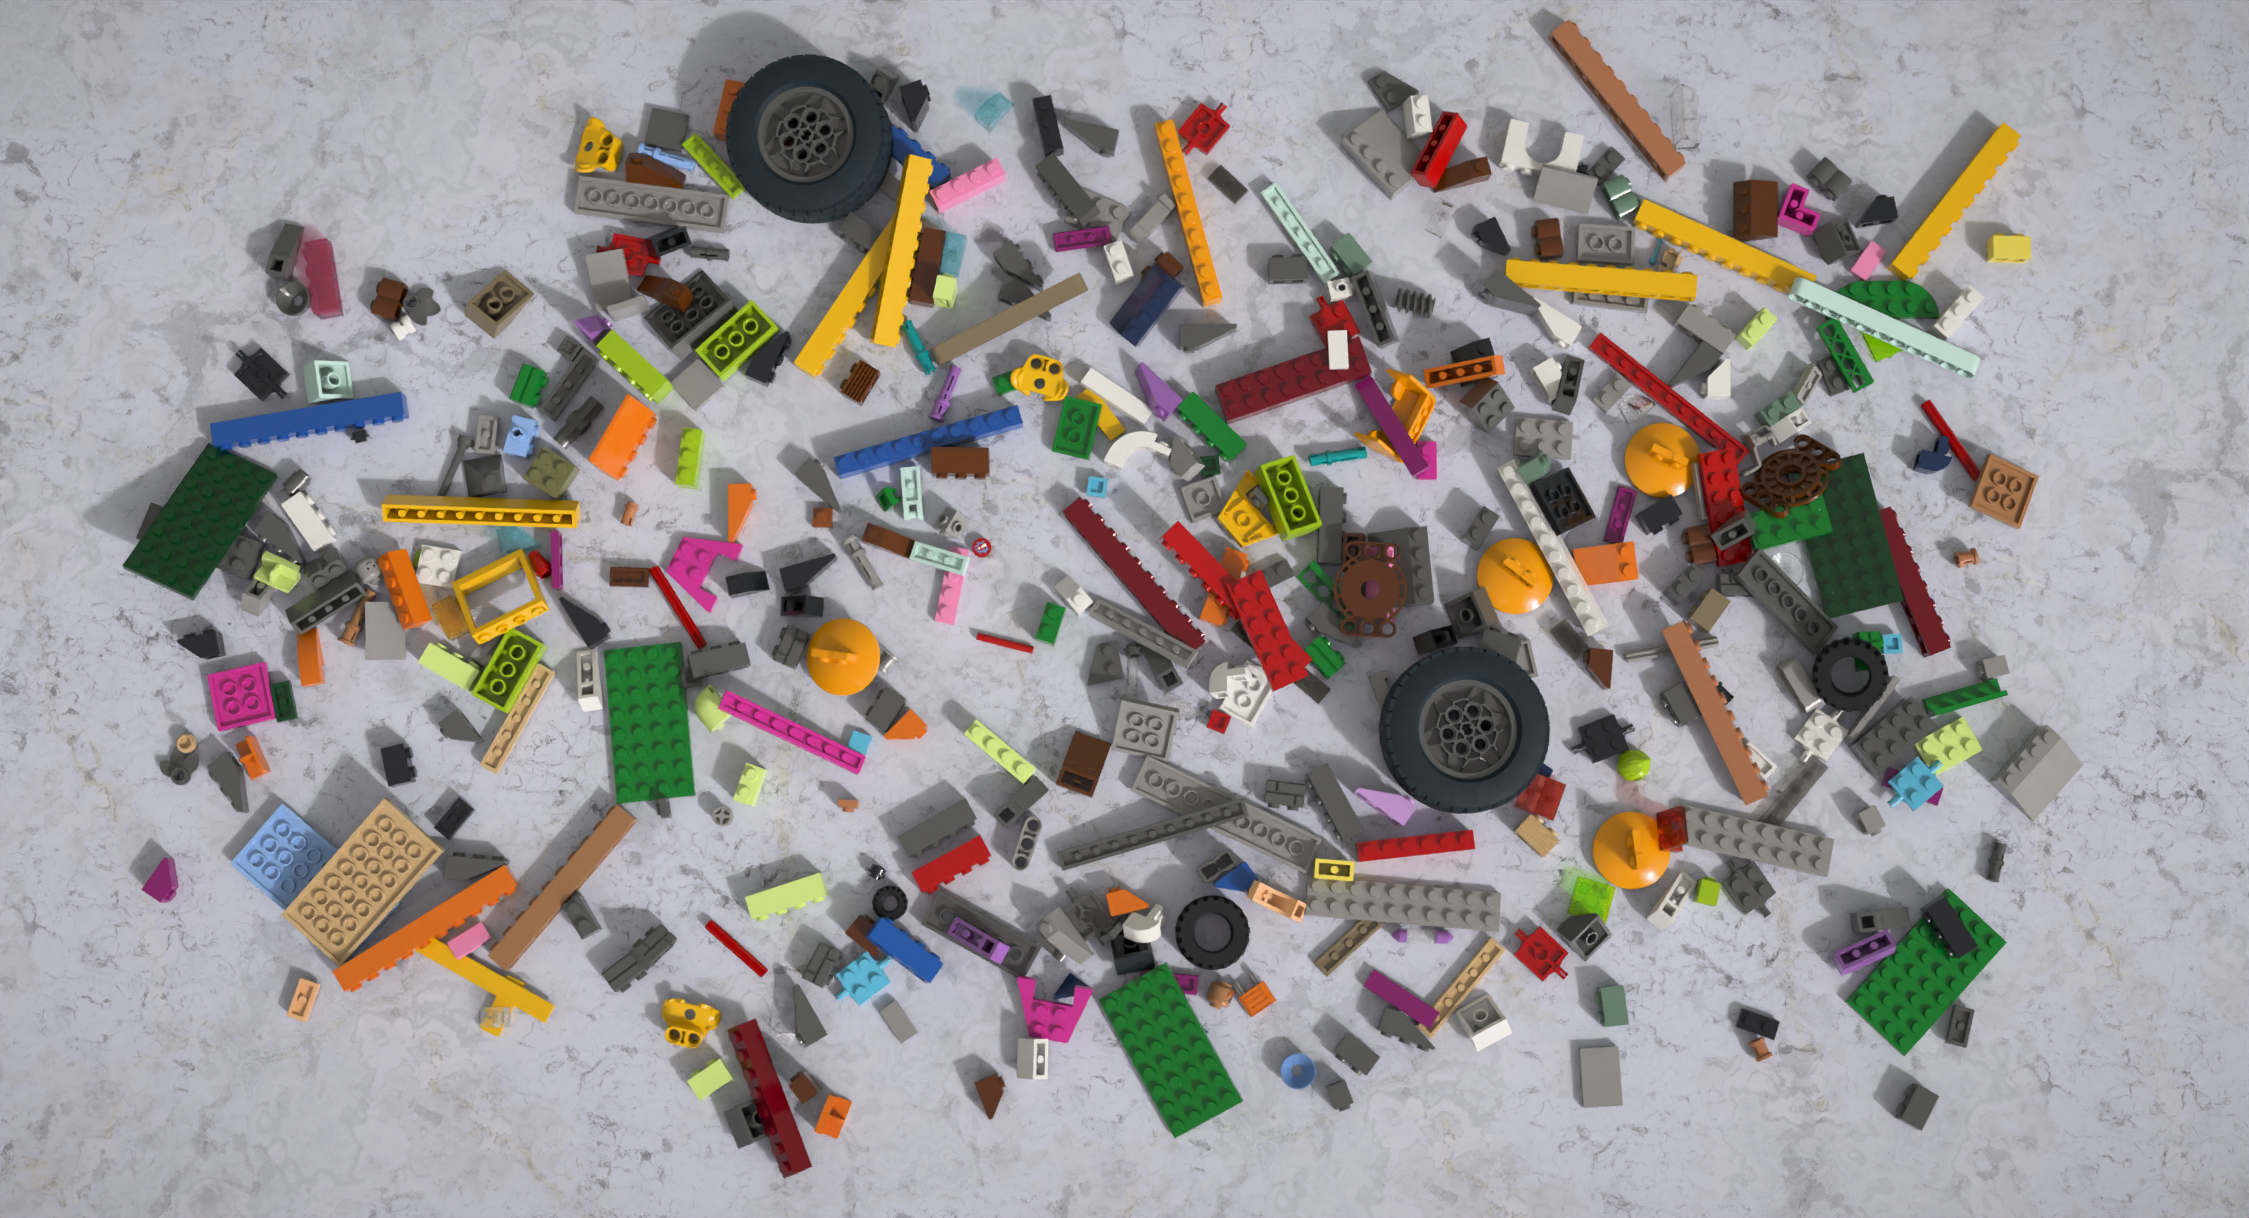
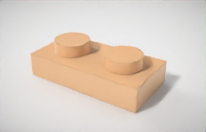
M300 978L287 1016L307 1022L321 984Z

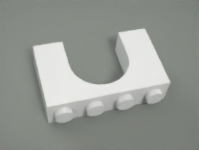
M1515 119L1509 121L1498 167H1502L1503 170L1509 172L1519 171L1525 176H1540L1543 164L1576 172L1584 136L1565 132L1562 137L1558 158L1549 163H1539L1531 159L1525 149L1529 123Z

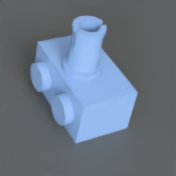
M513 415L503 452L509 456L529 460L530 456H533L535 452V437L538 438L540 434L539 423L532 419Z

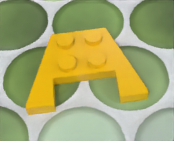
M1250 470L1246 471L1217 518L1219 523L1241 548L1279 535L1275 524H1270L1261 512L1254 508L1247 499L1246 494L1258 485L1256 477Z

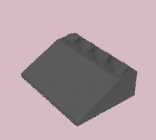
M703 270L684 284L688 286L694 297L684 312L661 303L644 317L681 361L738 312L732 301Z
M1427 526L1367 534L1368 542L1394 543L1401 549V556L1394 562L1403 571L1407 582V596L1403 607L1432 605L1434 603ZM1394 547V557H1395V556L1397 555V552H1398L1396 547ZM1396 569L1395 573L1397 574L1399 581H1402L1401 574ZM1401 585L1400 597L1403 598L1404 585ZM1398 601L1395 608H1399L1401 601Z

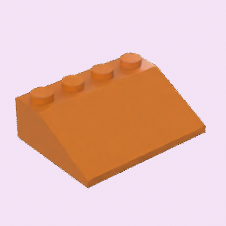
M627 394L588 461L600 472L617 481L620 478H624L628 471V464L630 461L633 462L638 454L636 452L637 449L645 443L647 432L655 426L657 415L634 397Z

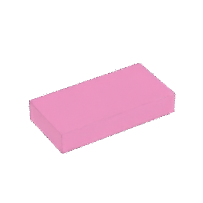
M1870 241L1849 272L1860 280L1866 281L1887 251L1875 242Z
M482 922L447 942V945L458 961L492 940Z

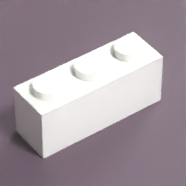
M1971 285L1968 286L1930 326L1927 332L1943 341L1947 340L1985 297Z
M300 491L282 503L281 506L312 550L321 553L338 541L335 536L337 532L330 524H326L324 521L326 517L320 509L316 510L313 505L315 503L313 498L309 494L306 495Z

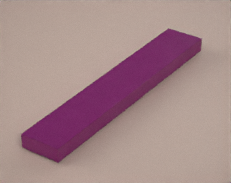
M1370 375L1355 384L1357 391L1412 477L1414 478L1429 469L1427 462L1372 376Z

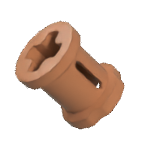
M1970 548L1969 551L1954 552L1953 556L1957 568H1961L1963 565H1977L1979 563L1978 553L1975 548Z
M1759 1037L1748 1043L1756 1055V1062L1765 1060L1773 1055L1772 1052L1768 1051L1764 1037Z

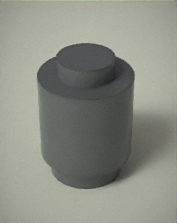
M302 469L294 471L283 483L285 487L283 491L292 497L300 491L303 492L309 486L312 478Z

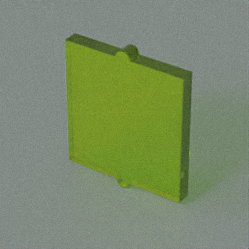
M1861 333L1875 362L1887 357L1892 358L1894 354L1903 351L1869 334Z

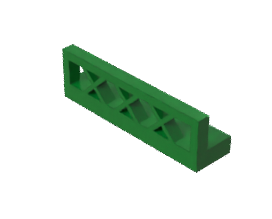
M1833 318L1816 328L1853 394L1874 383L1873 378L1839 320ZM1827 327L1832 337L1826 336L1823 328ZM1835 342L1837 343L1842 354L1835 352L1833 348ZM1844 358L1852 370L1846 369L1843 366ZM1854 375L1860 383V386L1857 388L1852 381Z
M1313 560L1297 578L1321 603L1324 602L1342 622L1344 615L1342 614V619L1337 615V613L1342 612L1334 611L1331 608V599H1335L1331 597V592L1334 594V581ZM1310 569L1316 575V583H1308L1303 578ZM1310 585H1316V591ZM1318 585L1328 587L1329 597H1321L1318 594ZM1337 585V594H1341L1340 588ZM1338 598L1342 602V608L1344 609L1345 605L1342 598ZM1323 599H1329V605ZM1346 623L1344 624L1350 631L1355 628L1354 624L1350 627Z
M1996 678L1925 698L1922 701L1928 716L1933 717L2004 697L2008 693L2007 690L2001 691Z

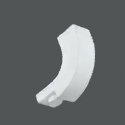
M1146 431L1132 432L1119 438L1111 446L1104 459V464L1122 471L1127 458L1136 451L1147 450L1169 459L1172 449L1169 448L1170 446L1162 441L1157 443L1158 435Z

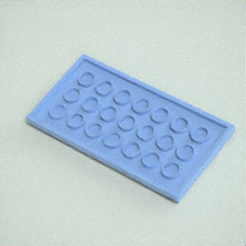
M282 803L230 864L282 909L286 910L339 849L286 804ZM400 901L346 962L357 956L401 904Z

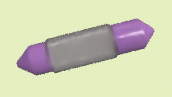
M1424 928L1398 929L1391 934L1396 941L1407 944H1448L1453 939V935L1448 930Z

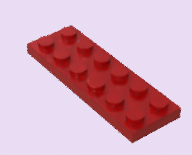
M1734 447L1697 454L1711 534L1729 518L1745 510ZM1750 537L1722 551L1712 539L1717 558L1716 567L1745 562L1752 555Z
M1262 570L1225 585L1272 692L1309 676Z

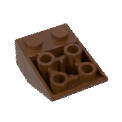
M1075 731L1056 781V786L1092 798L1111 743Z

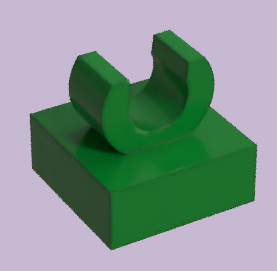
M889 486L885 487L876 495L884 512L891 510L902 499L901 497L895 498L893 493L897 491L896 488L890 489Z

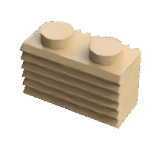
M1528 814L1513 832L1541 858L1545 857L1559 842L1558 834L1551 827L1547 829L1542 824L1544 821L1537 814Z

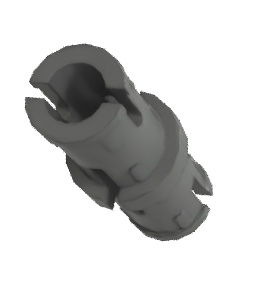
M691 246L690 258L707 259V261H712V259L729 261V249L713 248V246H708V248Z
M1994 842L1991 859L1988 861L1990 865L1986 880L1999 883L2000 872L2005 863L2003 860L2007 847L2006 844Z

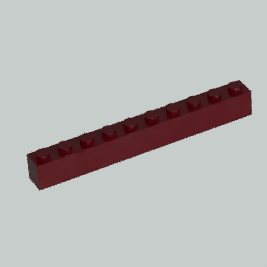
M1079 497L1063 510L1065 518L1167 635L1195 650L1205 643L1203 632L1199 628L1195 630L1191 625L1193 621L1187 614L1182 615L1178 610L1180 606L1174 599L1169 600L1166 596L1168 593L1163 586L1156 585L1153 581L1155 577L1148 570L1145 572L1142 569V562L1136 556L1132 557L1129 554V547L1124 542L1120 543L1116 539L1118 536L1111 527L1108 529L1103 524L1105 520L1099 513L1095 514L1091 510L1093 506L1086 498L1083 500Z

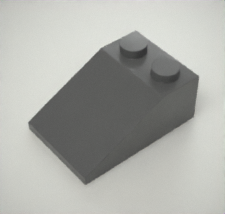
M1498 268L1483 284L1477 294L1480 296L1479 299L1486 305L1489 304L1492 307L1528 316H1533L1541 306L1540 303Z

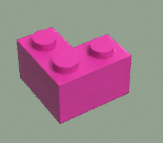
M1792 183L1786 189L1779 206L1778 225L1808 237L1814 232L1821 214L1803 207L1810 190Z

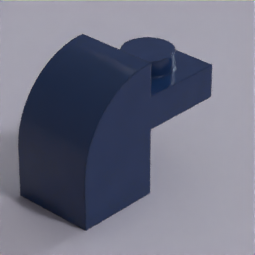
M1940 436L1936 438L1933 452L1924 449L1917 452L1912 471L1934 474L1946 468L1952 460V457L1945 456L1950 448L1948 443L1949 437Z

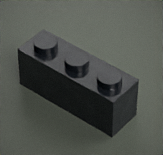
M1051 95L1033 98V108L1045 158L1052 152L1055 156L1064 155Z
M1939 896L1920 908L1923 913L1921 914L1923 920L1931 925L1933 935L1937 940H1941L1945 946L1943 949L1949 957L1959 959L1978 946L1945 896Z

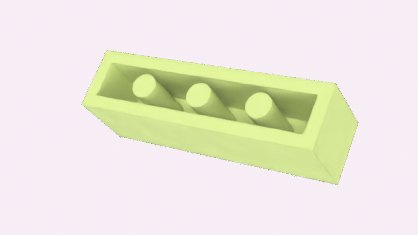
M977 719L964 733L969 740L1022 784H1025L1036 771L1035 767Z
M817 873L747 896L745 900L751 919H757L760 922L769 919L768 915L776 913V916L785 914L787 909L794 907L795 910L806 907L805 903L812 900L814 904L824 901V897L828 896L822 873Z

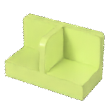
M266 551L262 555V566L254 574V579L289 593L301 578V566Z

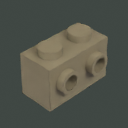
M1713 588L1707 591L1704 590L1698 597L1700 601L1697 606L1693 605L1687 612L1689 617L1686 621L1704 634L1712 629L1731 602Z

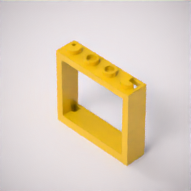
M522 549L452 582L470 633L479 645L550 610L530 560ZM523 568L535 599L477 628L465 596Z

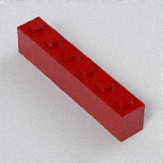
M1473 830L1358 842L1355 843L1357 862L1472 850L1475 849Z

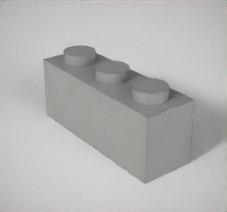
M1688 304L1672 326L1698 344L1703 340L1723 355L1736 335L1733 334L1729 327L1717 323L1713 316H1707L1701 312L1702 310L1698 306Z

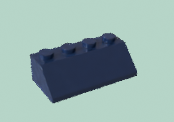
M1154 263L1109 323L1135 347L1140 346L1185 286L1157 263Z

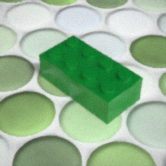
M1821 494L1818 498L1805 505L1788 507L1789 514L1782 519L1774 518L1763 510L1750 513L1757 524L1754 534L1751 535L1755 550L1761 548L1763 551L1832 533L1833 530L1823 495ZM1779 506V507L1775 508V511L1781 512V511H1783L1785 508L1782 507V506Z

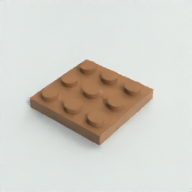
M1987 454L1968 507L2012 528L2020 529L2039 476L1997 456Z

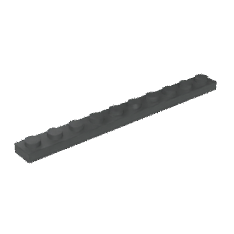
M1242 797L1057 852L1062 871L1249 817L1244 798Z

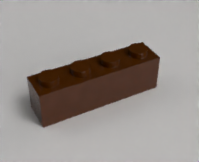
M924 227L923 233H919L918 243L920 244L919 251L916 250L914 258L917 265L916 269H912L911 280H913V285L908 288L907 294L912 305L934 307L933 293L937 275H940L947 233L944 230Z

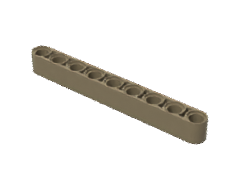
M1077 273L934 346L930 351L937 365L941 366L1086 292L1088 288L1081 274Z

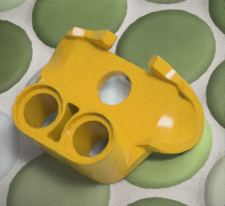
M596 117L588 119L581 135L580 148L575 157L574 171L588 173L598 167L612 172L619 165L623 141L612 132L606 130L603 122ZM592 142L593 148L590 151H586V145Z
M1034 354L1028 358L1023 367H1017L1011 373V384L1026 396H1029V391L1045 395L1043 397L1044 401H1059L1064 399L1068 392L1069 384L1063 379V366L1056 359ZM1034 360H1039L1042 363L1037 369L1031 366ZM1053 365H1057L1060 368L1056 374H1052L1049 371ZM1043 379L1045 386L1042 389H1037L1034 386L1035 380Z
M670 998L663 1001L661 1013L663 1019L667 1022L665 1038L671 1044L696 1048L704 1040L707 1032L715 1029L721 1021V1012L704 1003H699L698 1005L685 1003V999ZM693 1009L696 1013L695 1018L688 1019L685 1016V1011ZM671 1030H678L680 1036H674ZM690 1034H697L699 1040H693Z

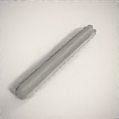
M1716 636L1698 639L1702 649L1719 646ZM1669 645L1627 652L1625 653V660L1629 663L1673 655Z

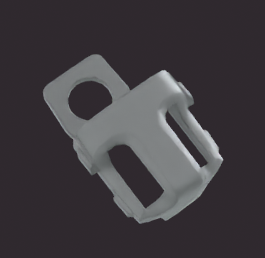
M1761 425L1741 435L1744 446L1750 450L1749 453L1753 466L1738 473L1739 477L1747 476L1761 467L1762 464L1757 446L1766 441L1771 446L1778 445L1773 432L1767 425ZM1763 429L1764 432H1762V433H1760V434H1758V435L1755 433V432H1757V431Z

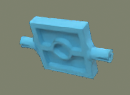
M1918 756L1915 757L1887 781L1896 794L1887 803L1894 808L1902 801L1912 811L1918 809L1944 786L1934 773L1943 764L1937 759L1933 764L1927 766Z
M866 951L839 971L836 976L842 983L843 989L834 995L838 1002L849 995L860 1006L889 984L891 981L885 975L883 967L892 962L891 958L886 955L880 961H877Z

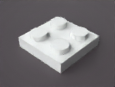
M422 545L416 573L419 584L453 589L452 582L457 580L462 552Z

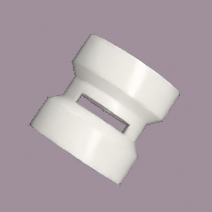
M407 315L402 316L400 321H394L390 324L391 329L400 341L408 333L417 331Z

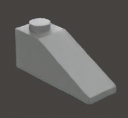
M1060 907L1047 914L1035 924L1047 941L1078 964H1082L1094 954Z

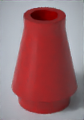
M538 550L532 551L528 557L536 576L540 577V579H546L551 576V563Z

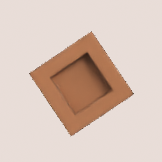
M838 799V807L842 808V812L854 813V809H859V801Z

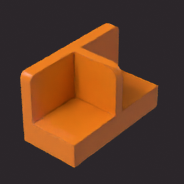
M248 735L245 737L246 740L235 745L241 756L239 762L244 763L250 779L254 780L271 772L257 738Z
M830 1093L814 1132L837 1139L852 1102Z

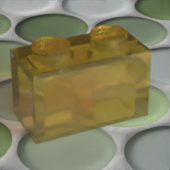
M450 595L431 605L447 639L454 641L470 633L456 596Z

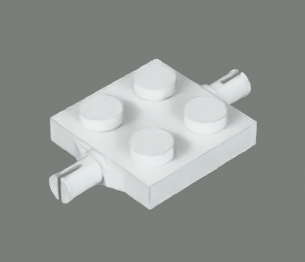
M1818 708L1815 709L1794 737V740L1801 744L1805 750L1798 758L1800 761L1803 760L1802 762L1806 763L1811 755L1817 756L1824 762L1830 758L1849 732L1837 721L1843 710L1839 712L1834 710L1830 716Z

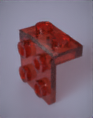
M1677 806L1656 813L1660 851L1682 852V845L1688 843L1685 807Z

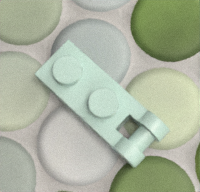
M901 467L904 521H910L913 518L924 520L920 467ZM917 505V511H910L909 506Z

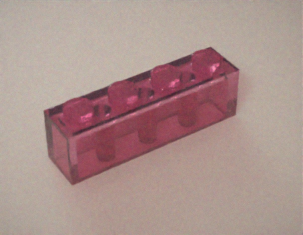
M327 238L304 242L305 249H302V253L308 267H305L307 277L310 278L311 285L308 286L311 297L313 296L314 303L311 304L313 314L321 320L344 316L332 243Z

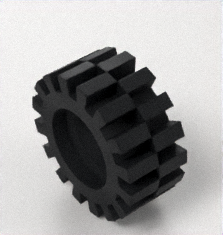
M884 886L877 890L873 896L872 908L878 917H888L894 921L905 914L908 907V899L902 889L896 886ZM891 895L897 899L898 905L893 911H887L883 907V899L886 896Z

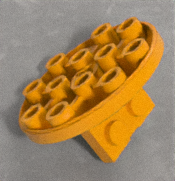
M1669 423L1651 424L1640 429L1627 444L1624 454L1625 471L1631 483L1642 493L1661 499L1670 494L1675 497L1685 492L1693 484L1691 464L1698 463L1697 454H1700L1694 439L1684 429Z
M1509 538L1495 543L1483 554L1477 567L1476 578L1478 588L1485 587L1493 607L1507 614H1524L1536 609L1546 600L1553 585V571L1542 550L1536 544L1525 539Z
M848 618L829 621L815 632L807 650L809 673L813 681L822 690L830 694L847 696L862 691L874 679L879 668L880 649L878 641L873 632L859 621Z
M1623 812L1608 818L1599 827L1593 840L1592 855L1597 870L1608 882L1624 889H1640L1656 882L1665 872L1670 859V843L1662 826L1650 816L1639 812Z

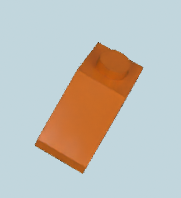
M910 709L883 737L886 740H915L917 737L921 739L928 732L926 730L928 726Z
M1120 887L1109 889V893L1106 894L1111 917L1149 908L1148 903L1125 889L1121 890Z

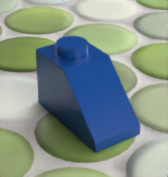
M1244 861L1213 885L1215 888L1240 892L1247 890L1249 892V888L1254 880L1259 881V879L1246 861Z

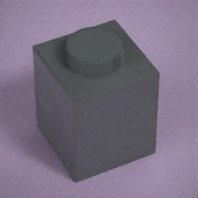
M1344 1079L1325 1086L1335 1110L1344 1111L1350 1108V1104L1354 1103Z

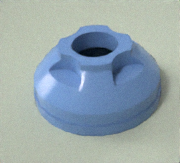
M1295 1053L1284 1059L1280 1067V1075L1283 1082L1290 1088L1304 1089L1314 1081L1316 1068L1314 1062L1307 1055ZM1294 1065H1300L1303 1069L1302 1074L1298 1077L1291 1073Z

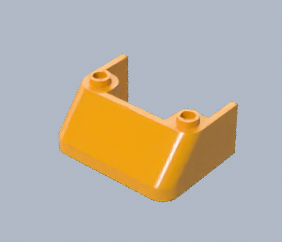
M1387 368L1386 372L1395 379L1391 386V395L1395 399L1392 409L1416 445L1435 407L1436 399L1411 374ZM1382 429L1380 432L1372 430L1367 435L1355 432L1354 436L1368 448L1396 462L1403 463Z

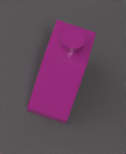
M164 857L141 889L160 903L172 901L177 894L176 890L179 885L175 860L171 857Z

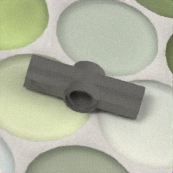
M590 396L578 410L573 411L568 416L566 424L553 439L567 450L579 435L584 434L590 428L591 421L604 406L594 397Z

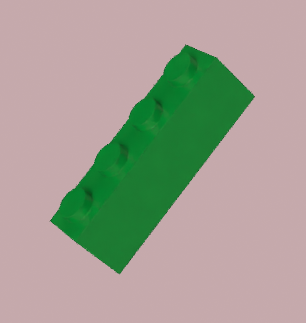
M1194 391L1177 407V416L1183 422L1187 421L1191 425V430L1196 435L1201 434L1205 438L1204 442L1211 449L1214 447L1224 462L1228 461L1231 463L1246 449L1247 443Z

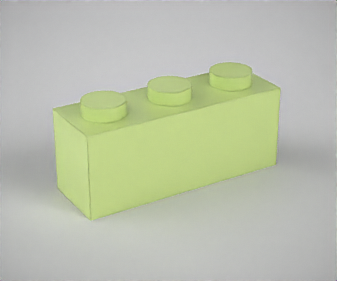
M429 642L418 663L461 688L472 692L483 674L479 670L481 666L472 661L469 664L463 661L464 657L456 652L450 654L446 651L447 647L439 642L436 644Z

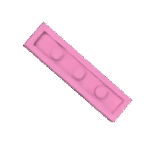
M950 546V552L968 557V549ZM945 571L935 622L954 625L964 576Z

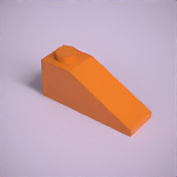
M751 483L728 484V541L730 543L736 542L753 507V500L757 499V491L753 489Z

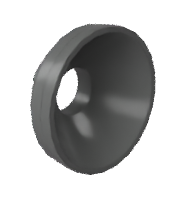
M296 281L287 282L278 290L276 303L284 314L299 316L310 307L311 294L302 283ZM297 296L303 298L300 306L294 305V299Z

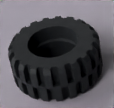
M1856 637L1836 639L1829 645L1824 646L1822 651L1816 656L1812 669L1813 685L1820 699L1822 698L1825 704L1834 707L1835 710H1844L1852 713V711H1864L1863 709L1872 707L1877 700L1879 701L1882 698V694L1886 691L1887 682L1889 681L1888 667L1884 656L1870 642ZM1856 657L1866 664L1869 670V679L1861 690L1849 693L1838 689L1834 685L1831 672L1835 663L1840 659Z
M1208 895L1191 901L1178 916L1175 926L1176 944L1181 954L1193 965L1206 970L1223 969L1236 963L1245 953L1250 940V927L1243 910L1235 902L1222 896ZM1208 914H1217L1223 917L1228 922L1231 930L1228 943L1217 951H1207L1201 948L1194 937L1196 923L1201 917Z

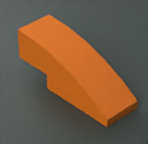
M312 628L302 635L298 633L297 650L301 686L311 687L325 684L322 667L324 666L318 628Z

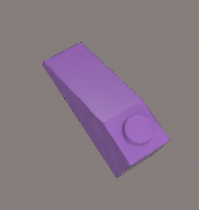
M598 315L578 319L574 322L595 346L612 330L610 328L612 324L605 317L601 319Z
M1141 362L1135 371V375L1149 408L1156 417L1164 422L1177 410L1183 399L1147 365Z
M957 916L946 933L999 964L1002 963L1010 949L1006 944Z

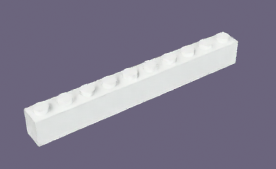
M1519 458L1512 459L1497 469L1589 637L1608 627L1609 624L1560 535L1556 536L1529 487L1532 483L1526 485L1517 468L1521 464Z

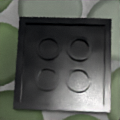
M1569 467L1529 486L1556 536L1596 517Z

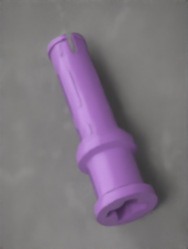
M954 365L950 366L939 397L934 399V407L932 412L928 414L930 419L944 423L943 418L947 408H950L949 400L962 371L961 368Z

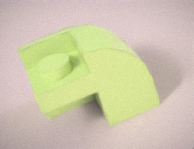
M711 684L699 693L694 703L698 719L710 733L715 729L720 730L725 726L724 722L731 717V715L717 709L722 696Z

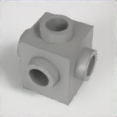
M946 506L934 526L940 530L939 534L945 538L953 537L958 539L969 520L958 511Z

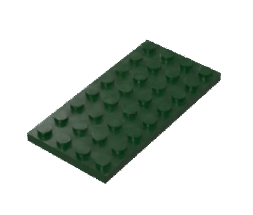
M208 443L122 565L123 568L194 601L278 478L277 474L230 452L220 451V448H216Z
M1864 453L1841 458V466L1837 470H1828V484L1822 493L1833 531L1829 534L1805 540L1825 614L1830 619L1904 601ZM1837 460L1829 461L1828 463L1832 464ZM1796 472L1787 473L1790 482H1794L1801 477Z

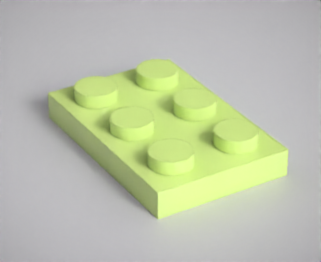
M1964 716L1926 735L1913 746L1925 765L1930 766L1937 759L1943 764L1934 772L1935 775L1983 750Z

